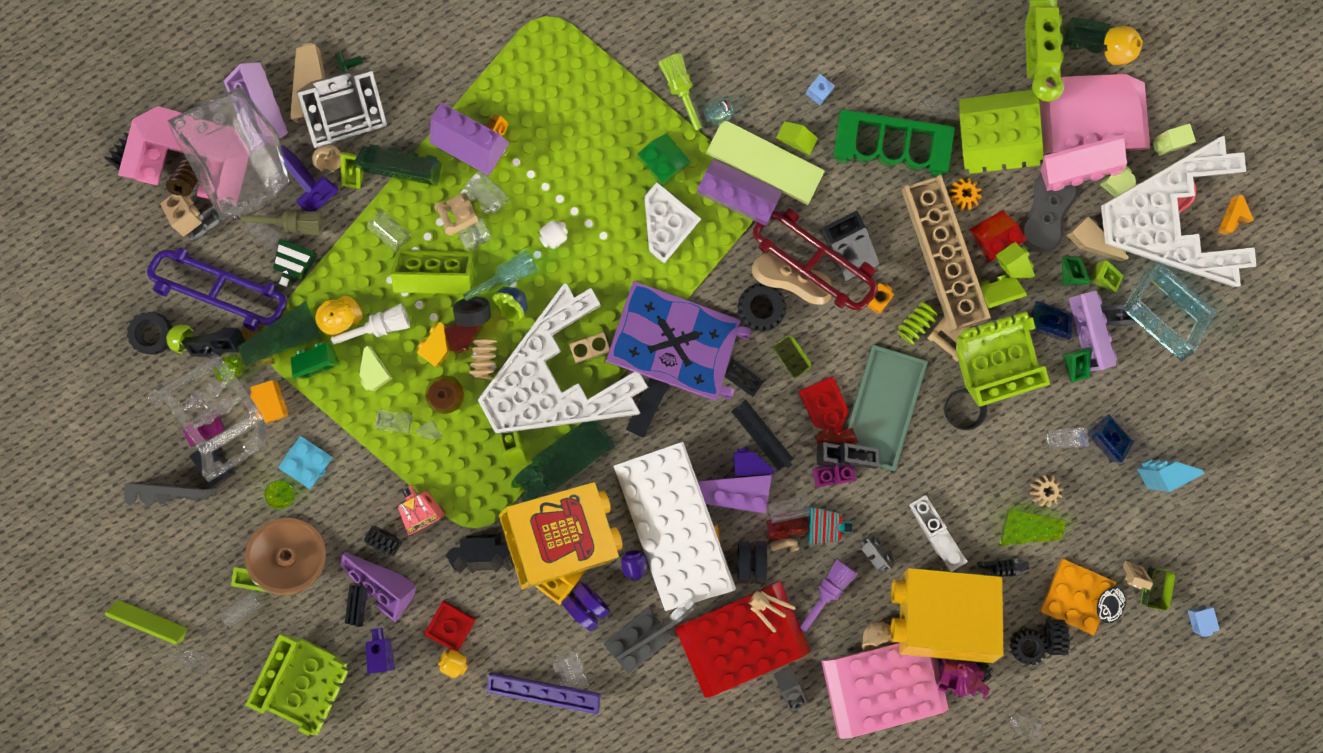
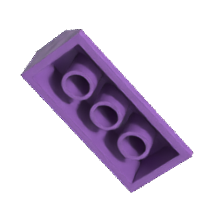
M440 103L431 118L430 143L488 176L509 144L497 132L443 103Z
M713 159L697 189V194L766 226L782 191Z

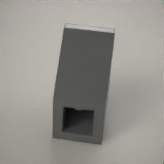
M792 666L774 673L789 711L798 710L807 704Z

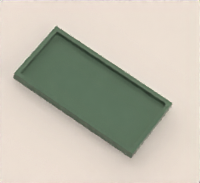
M872 345L843 443L879 448V467L895 471L928 361Z

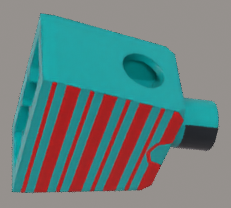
M809 506V545L841 541V533H852V522L842 521L841 513Z

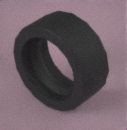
M477 296L467 297L453 305L455 322L462 327L479 326L488 322L491 318L490 303L486 298Z

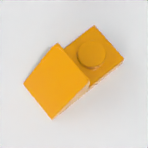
M1243 195L1232 197L1218 230L1219 233L1223 235L1233 233L1237 229L1239 221L1249 223L1254 220Z

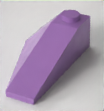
M345 552L342 554L340 566L355 583L361 582L363 587L368 588L367 596L373 595L379 602L377 607L380 611L396 622L414 597L416 586L413 582L396 572Z

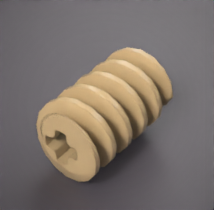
M488 339L473 340V343L478 345V347L472 348V351L477 353V355L471 356V359L476 362L470 364L475 370L469 371V374L476 378L493 379L488 376V374L494 373V370L490 369L489 366L495 365V362L491 361L490 358L496 357L491 351L497 349L492 343L498 341Z

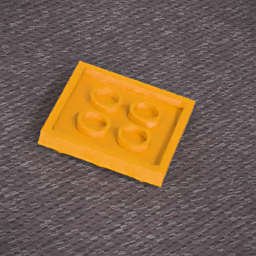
M1061 558L1039 611L1058 620L1063 619L1065 623L1094 635L1100 622L1097 615L1099 597L1108 588L1115 587L1116 582Z

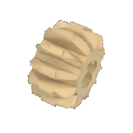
M1044 474L1041 475V479L1034 478L1037 484H1030V487L1035 489L1029 492L1030 495H1035L1032 499L1033 502H1038L1039 506L1042 507L1044 505L1051 507L1052 503L1058 504L1057 497H1063L1062 494H1059V491L1064 489L1063 487H1058L1060 480H1054V476L1050 475L1047 477ZM1044 488H1047L1048 490H1050V491H1049V494H1046V492H1043V491H1044Z

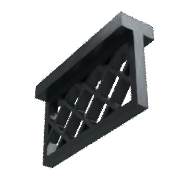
M746 399L731 411L778 471L793 465L791 461L794 458Z

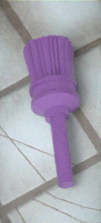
M836 559L827 578H824L821 585L819 584L818 586L821 591L819 595L821 598L800 628L807 632L825 604L831 600L838 601L840 595L844 593L843 590L858 573Z

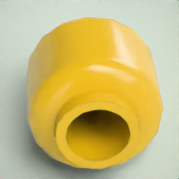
M450 649L448 652L444 651L438 661L439 670L451 678H456L459 675L463 676L468 668L466 664L467 658L453 649Z

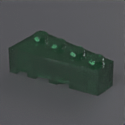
M304 301L238 346V350L245 366L248 367L319 340L321 336L307 302Z

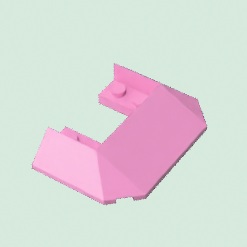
M159 106L132 120L118 176L159 186L168 149L206 159L197 192L198 197L237 206L250 150L235 127Z

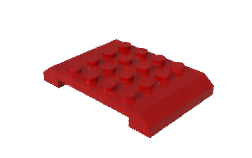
M780 580L758 590L790 604ZM753 592L694 619L691 618L675 625V630L704 697L707 698L720 694L810 653L811 651L793 609L768 600L769 604L783 612L786 617L780 616L767 607L764 611L759 610L776 629V632L773 633L761 618L750 609L752 605L749 604V601L755 593Z

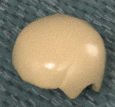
M331 144L320 146L312 155L313 164L320 171L328 169L334 172L341 167V152L336 146Z

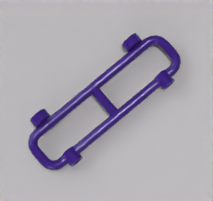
M178 248L177 252L173 250L158 252L148 266L147 276L155 283L152 288L155 293L166 297L172 289L244 317L242 325L251 331H257L260 324L273 325L277 323L287 306L286 297L284 294L276 291L278 287L275 284L267 282L266 286L260 285L188 257L189 252L182 248ZM169 257L180 264L185 263L219 277L209 295L160 277L155 274V270L163 258ZM229 280L260 292L268 298H275L279 300V305L274 315L266 318L219 300L216 297L225 281Z

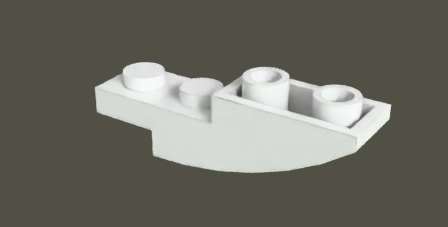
M925 495L911 503L909 506L948 570L952 572L966 564L967 560L947 531L946 525L927 496Z

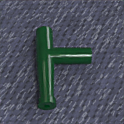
M342 52L335 53L341 73L348 71L350 67L363 63L361 56L345 61Z

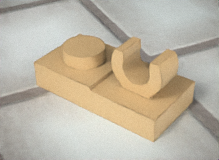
M1125 561L1123 568L1127 573L1125 580L1128 581L1127 584L1139 589L1146 588L1150 590L1153 582L1144 567Z

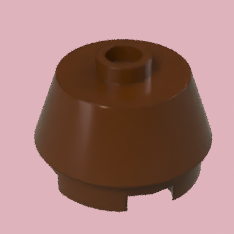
M439 376L428 384L425 398L428 406L433 411L440 414H449L460 407L463 402L464 392L461 384L455 378Z

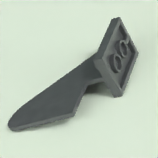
M688 599L662 622L647 607L605 642L604 646L623 669L630 674L673 638L668 629L688 616L696 606Z

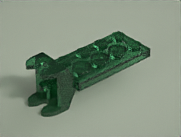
M597 420L582 422L531 459L532 463L514 477L511 487L519 488L522 486L523 490L527 491L522 496V502L537 499L550 488L552 491L556 490L612 449L615 444Z

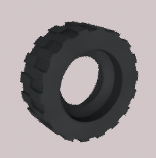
M154 312L140 313V315H136L130 321V325L127 328L128 342L133 346V349L138 350L140 353L152 355L162 353L165 349L169 348L166 336L173 326L164 315ZM148 324H154L160 330L158 340L153 343L146 342L142 337V330Z

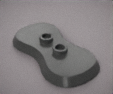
M1042 173L1037 177L1034 184L1032 208L1019 225L1027 239L1023 242L1026 247L1044 253L1051 252L1058 247L1062 240L1063 218L1066 211L1076 200L1077 186L1068 185L1058 191H1047Z

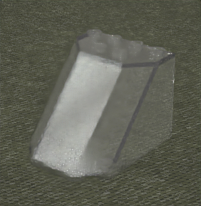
M241 87L168 120L175 140L220 218L230 216L236 220H241V214H254L275 203L279 198L277 195L279 191L286 188L289 184L278 133Z

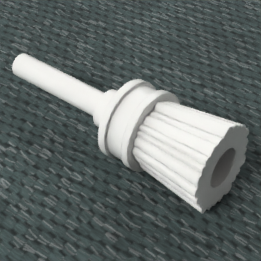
M401 303L383 313L371 314L369 322L365 323V326L331 337L333 344H337L366 333H373L379 338L382 335H388L389 332L411 328L410 321Z

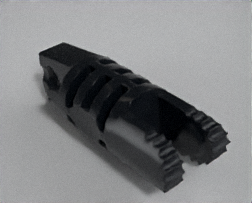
M1018 559L978 562V566L981 568L993 567V573L982 574L986 576H1020L1019 571L1030 570L1029 562L1018 563Z

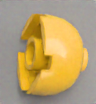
M1117 26L1109 29L1104 40V45H1107L1108 51H1105L1108 62L1112 65H1125L1138 57L1142 48V39L1138 31L1129 26Z

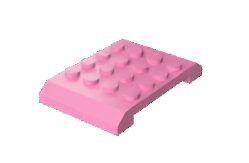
M899 642L846 656H836L821 660L836 730L840 739L853 738L944 713L949 709L945 692L938 689L941 680L938 659L900 655Z

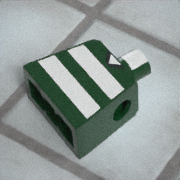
M279 239L273 266L274 270L282 272L279 284L290 288L293 277L303 280L316 260L318 253Z

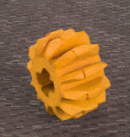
M960 178L958 183L954 182L952 184L954 189H950L948 192L953 195L950 197V201H956L953 207L959 205V210L962 211L965 207L967 210H971L972 206L978 205L977 200H980L982 196L977 194L981 191V188H975L977 185L976 181L971 184L970 178H967L966 181ZM964 191H967V197L964 198L962 194L964 193Z

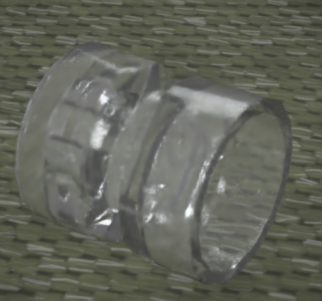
M481 217L478 218V222L458 232L468 252L477 248L478 243L484 244L492 240Z

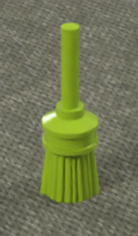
M678 53L668 56L659 61L658 65L668 81L667 85L671 90V94L682 98L695 131L702 129V126L689 97V89L693 86V83L690 81L689 74H687L682 54Z

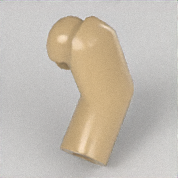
M782 538L770 542L773 551L789 547L791 552H795L800 548L798 540L793 538Z

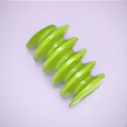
M924 302L919 303L920 308L914 309L915 314L910 313L908 315L909 319L903 320L904 325L900 324L898 326L899 331L897 333L912 345L915 344L913 337L919 340L918 332L925 334L923 327L930 328L928 321L935 323L936 321L933 316H938Z

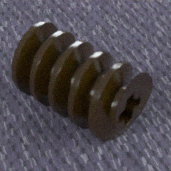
M185 156L166 182L168 192L176 196L190 195L202 176L203 167L194 158Z

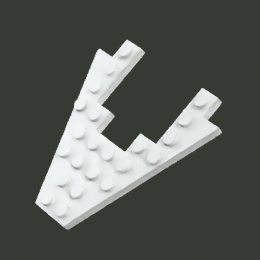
M1225 136L1219 137L1101 205L1105 244L1232 287L1241 286L1239 269L1256 267L1255 248L1201 253L1199 234L1181 236L1177 198L1195 196L1193 177L1246 172L1244 152L1226 154Z
M566 283L563 284L478 399L495 433L501 434L640 414L632 397L649 388L641 374L633 372L588 399L580 384H576L562 393L545 362L562 352L553 337L554 334L602 306L591 288L574 297L569 286Z

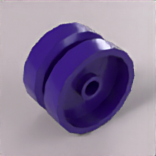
M579 582L574 587L576 597L568 594L561 603L580 625L589 631H593L598 625L596 616L604 619L611 611L595 591L583 582Z

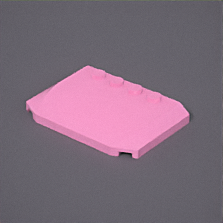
M1127 74L1061 77L1064 83V91L1060 98L1050 102L1039 99L1044 156L1120 135L1124 136L1125 150L1139 151L1150 149L1145 83ZM1046 82L1048 86L1053 87L1051 83Z

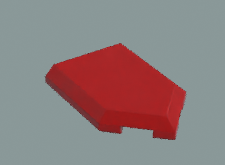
M831 376L798 391L813 426L840 436L849 410L834 377Z

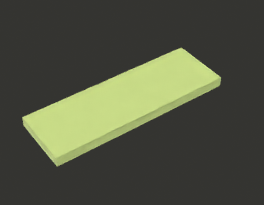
M724 119L706 154L781 190L783 193L806 205L809 204L825 170Z

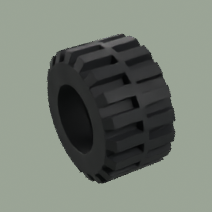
M755 283L741 294L737 304V313L741 322L746 325L745 327L752 329V331L765 332L772 330L781 323L786 314L787 304L779 288L776 289L762 283ZM759 296L768 298L773 305L771 315L764 319L755 317L750 309L752 300Z

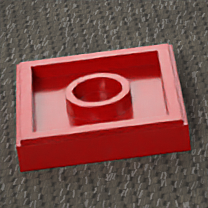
M443 600L423 635L448 649L458 652L476 618Z

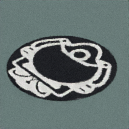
M1111 587L1101 594L1097 602V615L1102 622L1113 623L1122 616L1126 606L1124 592L1117 587Z

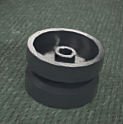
M738 541L736 553L738 584H748L751 579V571H753V580L756 584H766V541H755L753 553H751L749 541Z

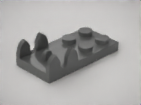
M139 481L125 483L124 497L128 505H133L137 500V495H139L141 502L145 503L146 507L154 504L156 497L159 504H164L168 500L169 495H171V499L209 500L210 496H216V488Z

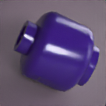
M630 550L622 557L621 565L625 577L631 580H639L646 574L647 563L643 553H640L638 550Z

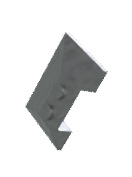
M372 70L346 71L312 81L297 91L314 148L387 126Z

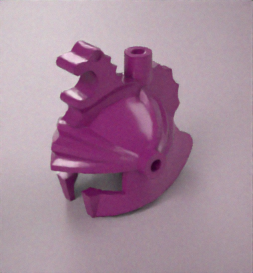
M942 659L939 690L946 693L947 689H950L954 692V696L959 695L960 697L969 696V694L975 696L976 692H981L983 699H986L990 688L984 682L978 680L984 679V672L979 671L980 668L976 663L964 660Z

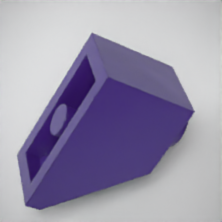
M739 448L737 452L733 453L735 476L774 474V469L753 451H749V448Z

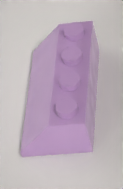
M261 63L239 64L224 80L249 147L253 151L282 139L288 131Z
M1097 291L1070 297L1069 302L1082 349L1090 348L1091 350L1090 371H1098L1115 366L1117 356L1111 347L1112 337L1106 328L1107 319L1105 314L1102 313L1100 295L1097 294Z

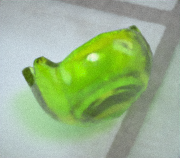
M275 480L269 483L264 491L266 503L273 509H284L290 506L294 500V489L291 484L284 480Z

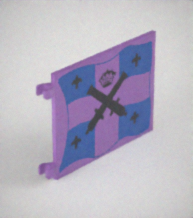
M633 281L606 362L715 401L718 400L719 395L730 400L735 391L731 387L722 386L735 338L737 335L741 339L747 340L752 330L747 327H739L741 321L739 319Z

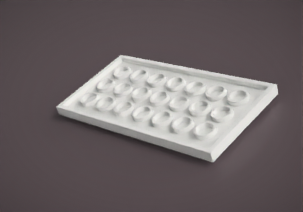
M684 442L615 465L616 475L665 611L680 607L688 599L694 603L734 591L736 587Z

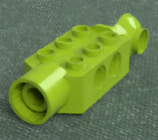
M1029 0V11L1025 22L1027 78L1034 79L1032 83L1034 94L1042 101L1047 102L1057 100L1064 91V83L1060 73V65L1064 58V53L1061 51L1063 34L1060 33L1062 15H1059L1057 0ZM1046 82L1051 83L1053 87L1048 86Z

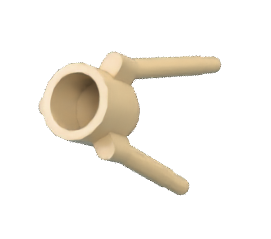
M756 591L749 601V604L752 605L750 609L775 633L776 629L759 610L764 611L767 607L780 616L786 617L783 612L769 604L768 600L793 610L796 607L769 596L763 591Z

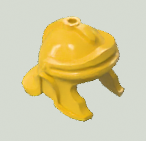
M342 296L338 300H325L318 308L315 320L321 331L334 337L345 333L351 325L358 324L362 320L363 315L361 308L353 298Z

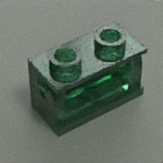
M1073 17L1067 23L1064 45H1068L1070 49L1074 50L1084 48L1088 49V52L1099 53L1107 47V45H1104V40L1111 24Z

